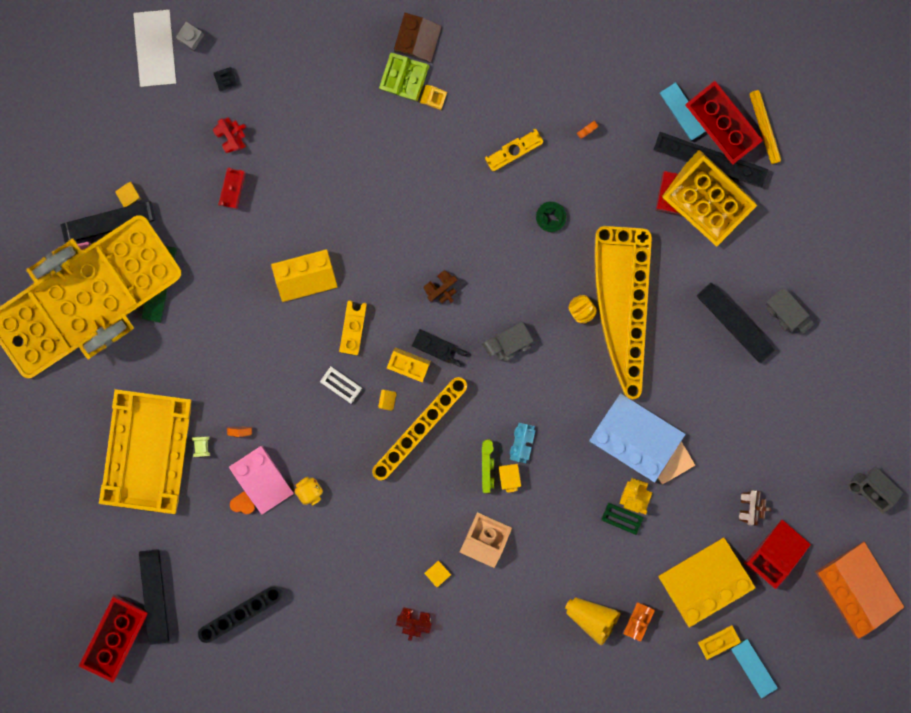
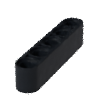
M147 201L62 223L60 226L64 242L67 243L72 238L76 242L110 233L137 215L144 216L149 222L155 221L152 203Z
M710 282L697 294L699 300L760 364L775 351L713 283Z
M159 549L139 551L145 612L148 613L146 625L149 645L169 643Z
M272 585L205 624L198 631L199 640L203 643L212 642L276 604L283 596L282 589L277 585ZM271 589H275L279 593V597L275 600L271 599L268 595ZM254 599L262 602L261 609L253 608L252 601ZM237 609L245 611L244 619L236 617L235 612ZM220 619L228 621L229 626L227 629H222L219 626ZM204 629L212 631L210 639L204 638L202 634Z

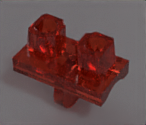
M403 607L400 616L398 615L396 626L403 627L402 634L409 635L408 641H412L413 636L420 638L422 632L428 634L430 632L432 624L430 623V613L420 612L419 620L411 619L413 610Z

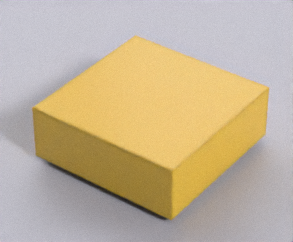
M439 560L424 573L436 587L451 576Z

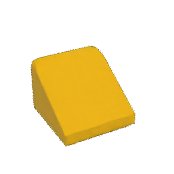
M425 85L419 103L441 110L447 92L434 86Z
M131 181L115 191L123 207L130 206L141 200Z
M381 390L378 407L392 411L394 409L396 392Z

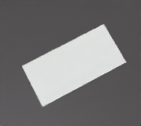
M160 10L133 13L140 87L175 84L176 76L170 11Z

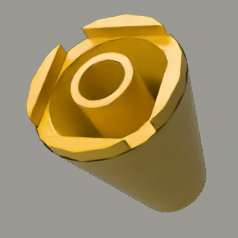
M577 597L573 600L570 599L565 606V609H567L566 614L600 645H603L613 631L614 624L616 625L621 614L615 609Z

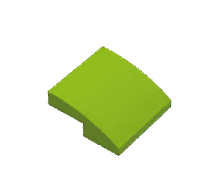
M390 53L379 89L418 102L429 65L402 55Z

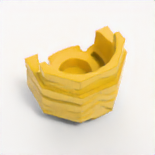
M631 478L630 482L628 481L619 504L624 505L623 508L646 514L652 492L647 491L648 483Z

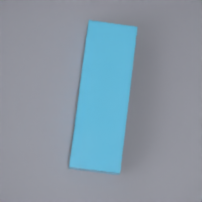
M676 82L659 93L690 141L706 132L685 106L689 101Z
M748 639L730 648L761 698L777 689V686Z

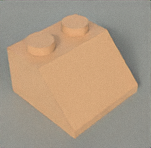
M477 512L460 553L495 568L512 528Z

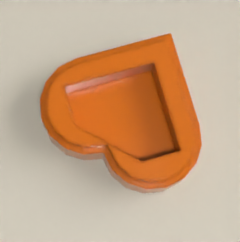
M594 120L576 134L582 139L599 125Z
M227 427L228 436L243 437L252 434V427Z
M245 491L230 501V508L234 512L242 511L244 514H250L255 509L254 503Z

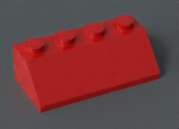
M716 81L712 82L685 104L732 165L763 141Z
M113 594L78 667L114 683L148 613L133 603Z

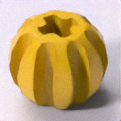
M579 295L573 298L568 306L571 315L580 324L591 321L597 312L595 305L586 295Z

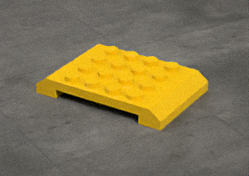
M114 390L113 412L99 504L176 514L191 414V399Z

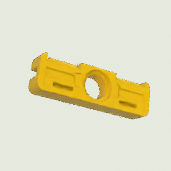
M533 129V133H528L521 137L520 140L517 138L502 146V150L500 149L491 154L489 158L486 156L485 161L491 171L495 172L541 146L543 140L539 136L537 129ZM511 145L518 146L520 149L519 154L511 155L508 151Z

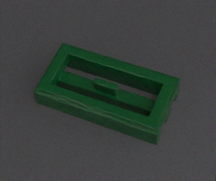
M608 503L601 521L637 535L644 517ZM612 508L638 519L636 523L610 512L609 509ZM606 516H612L635 526L633 530L607 519Z

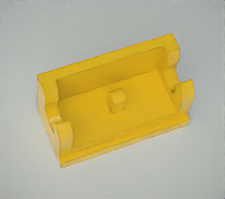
M395 347L387 369L423 382L431 361Z

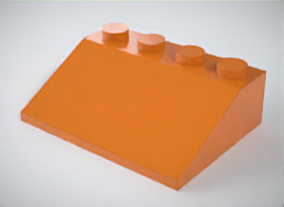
M865 542L860 543L815 571L853 635L858 639L876 629L904 608Z

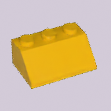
M327 249L271 264L282 302L338 288Z

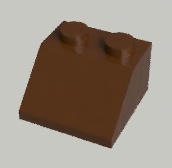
M404 12L394 52L431 63L442 26L423 17Z

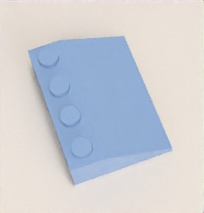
M620 393L589 442L655 483L685 434Z

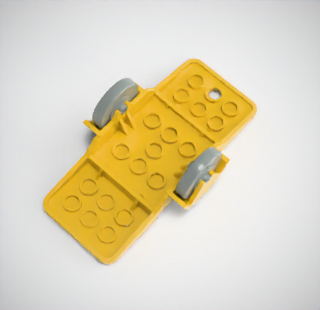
M141 215L131 218L83 251L80 250L72 238L26 269L34 283L0 306V345L19 373L25 378H33L78 347L88 360L133 330L134 327L126 315L178 281L181 277V269L149 221ZM15 336L23 338L22 346L17 347L13 344Z

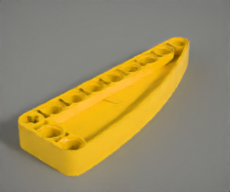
M602 226L595 233L594 245L595 285L601 326L609 357L621 389L628 399H637L642 392L652 236L650 231L643 228ZM602 230L607 231L609 239L601 240L599 232ZM623 231L628 234L626 242L619 240V232ZM641 233H644V236H647V239L644 240L643 243H641L640 239L637 238V236H640ZM638 252L645 253L646 260L644 262H639L636 259ZM637 271H642L645 274L643 281L636 280L635 273ZM636 290L643 292L644 297L642 300L634 298L633 294ZM634 309L642 311L641 319L633 318L632 312ZM633 328H638L641 331L640 338L635 339L632 337L631 331ZM632 347H637L640 350L639 357L633 358L630 355ZM632 366L637 367L639 370V374L636 377L629 375V368ZM634 385L638 390L635 396H630L627 392L628 387Z

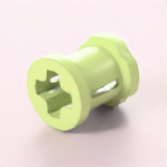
M209 437L192 438L195 446L193 457L210 456L208 452Z

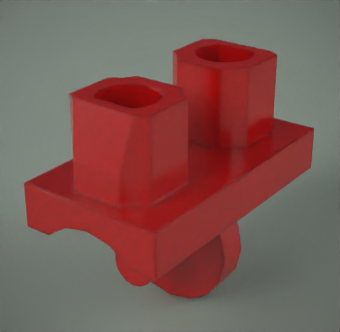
M229 117L217 121L218 125L213 128V132L218 138L224 135L227 137L228 141L222 144L225 153L242 150L246 147L242 141L246 137L243 133V130L247 128L245 124L239 126L236 120L231 122Z

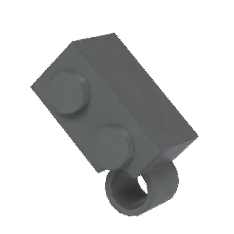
M785 287L766 302L768 307L766 310L773 318L776 316L781 321L779 325L784 331L790 330L793 332L797 329L803 335L814 326L813 321L809 318V314Z
M520 322L482 343L489 357L496 354L499 360L504 359L506 362L515 357L514 352L518 350L524 352L531 348L530 343L534 341L524 323Z
M876 466L866 476L862 473L855 474L848 484V488L852 493H861L882 514L891 509L903 494Z

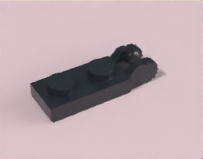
M419 329L412 344V347L444 362L448 361L458 367H461L462 363L449 357L451 351L457 352L461 356L466 357L467 352L454 347L453 344Z

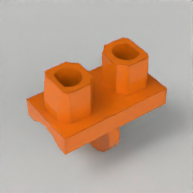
M637 602L623 634L641 642L655 610Z

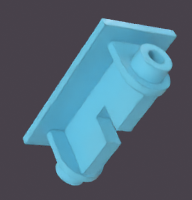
M518 423L514 432V444L510 449V460L526 463L529 460L532 447L525 445L526 442L533 443L536 431L534 430L535 426Z

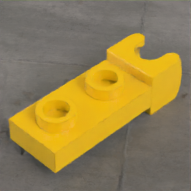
M348 300L339 352L353 355L359 354L367 303H363L361 309L356 311L353 309V301Z

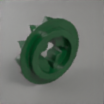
M557 202L542 204L536 212L538 226L547 232L560 230L566 222L565 209ZM553 210H555L554 217H556V219H558L559 221L552 220L551 222H549V224H547L548 217H546V215H544L543 213L550 214L551 212H553Z

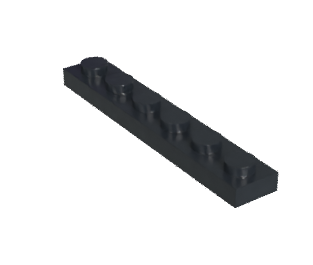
M659 132L653 151L688 162L700 150L728 177L762 188L768 169L743 160H738L732 165L723 153Z

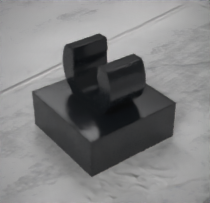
M232 67L213 73L220 92L238 86Z

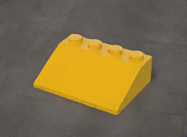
M700 150L684 165L662 196L716 247L757 206L746 192Z
M724 537L658 576L688 627L693 626L755 589L748 574Z

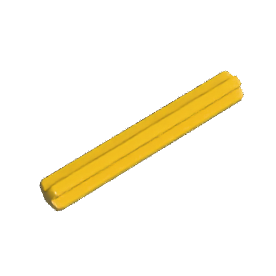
M759 90L752 91L749 95L771 164L779 163L781 157Z

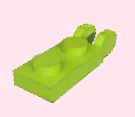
M485 439L482 443L483 493H490V489H494V477L490 478V470H494V458H490V454L493 452V442L490 439Z

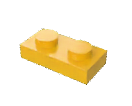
M732 625L698 641L706 660L741 643Z

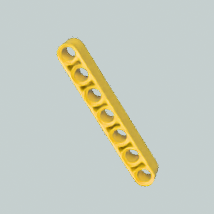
M454 378L378 461L372 470L373 476L377 480H385L467 389V383L463 378ZM457 380L464 383L463 390L459 392L453 389V383ZM443 395L451 397V403L447 406H443L440 403V398ZM430 409L437 410V419L430 420L427 417V412ZM417 423L424 424L425 432L423 434L415 432L414 427ZM406 437L410 438L413 442L412 446L408 449L404 448L401 444L402 440ZM391 452L399 454L398 462L392 463L389 460ZM378 466L386 468L387 473L384 477H379L376 474Z

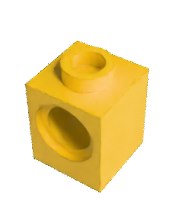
M518 464L498 466L502 490L506 489V493L518 491L517 487H521Z

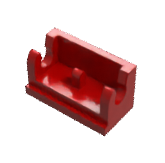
M227 168L219 206L237 210L246 175L245 171Z

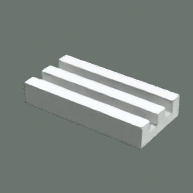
M331 366L320 381V383L351 404L362 389ZM333 372L356 388V391L354 392L332 377L330 373ZM326 379H330L352 395L351 398L327 383Z

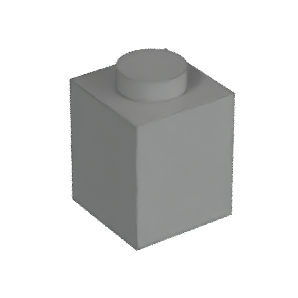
M185 22L176 39L194 51L204 37V34L191 24Z

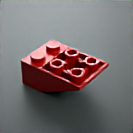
M781 519L744 563L771 587L777 589L811 544Z

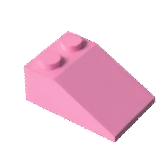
M263 446L258 447L229 466V469L261 514H264L294 494Z

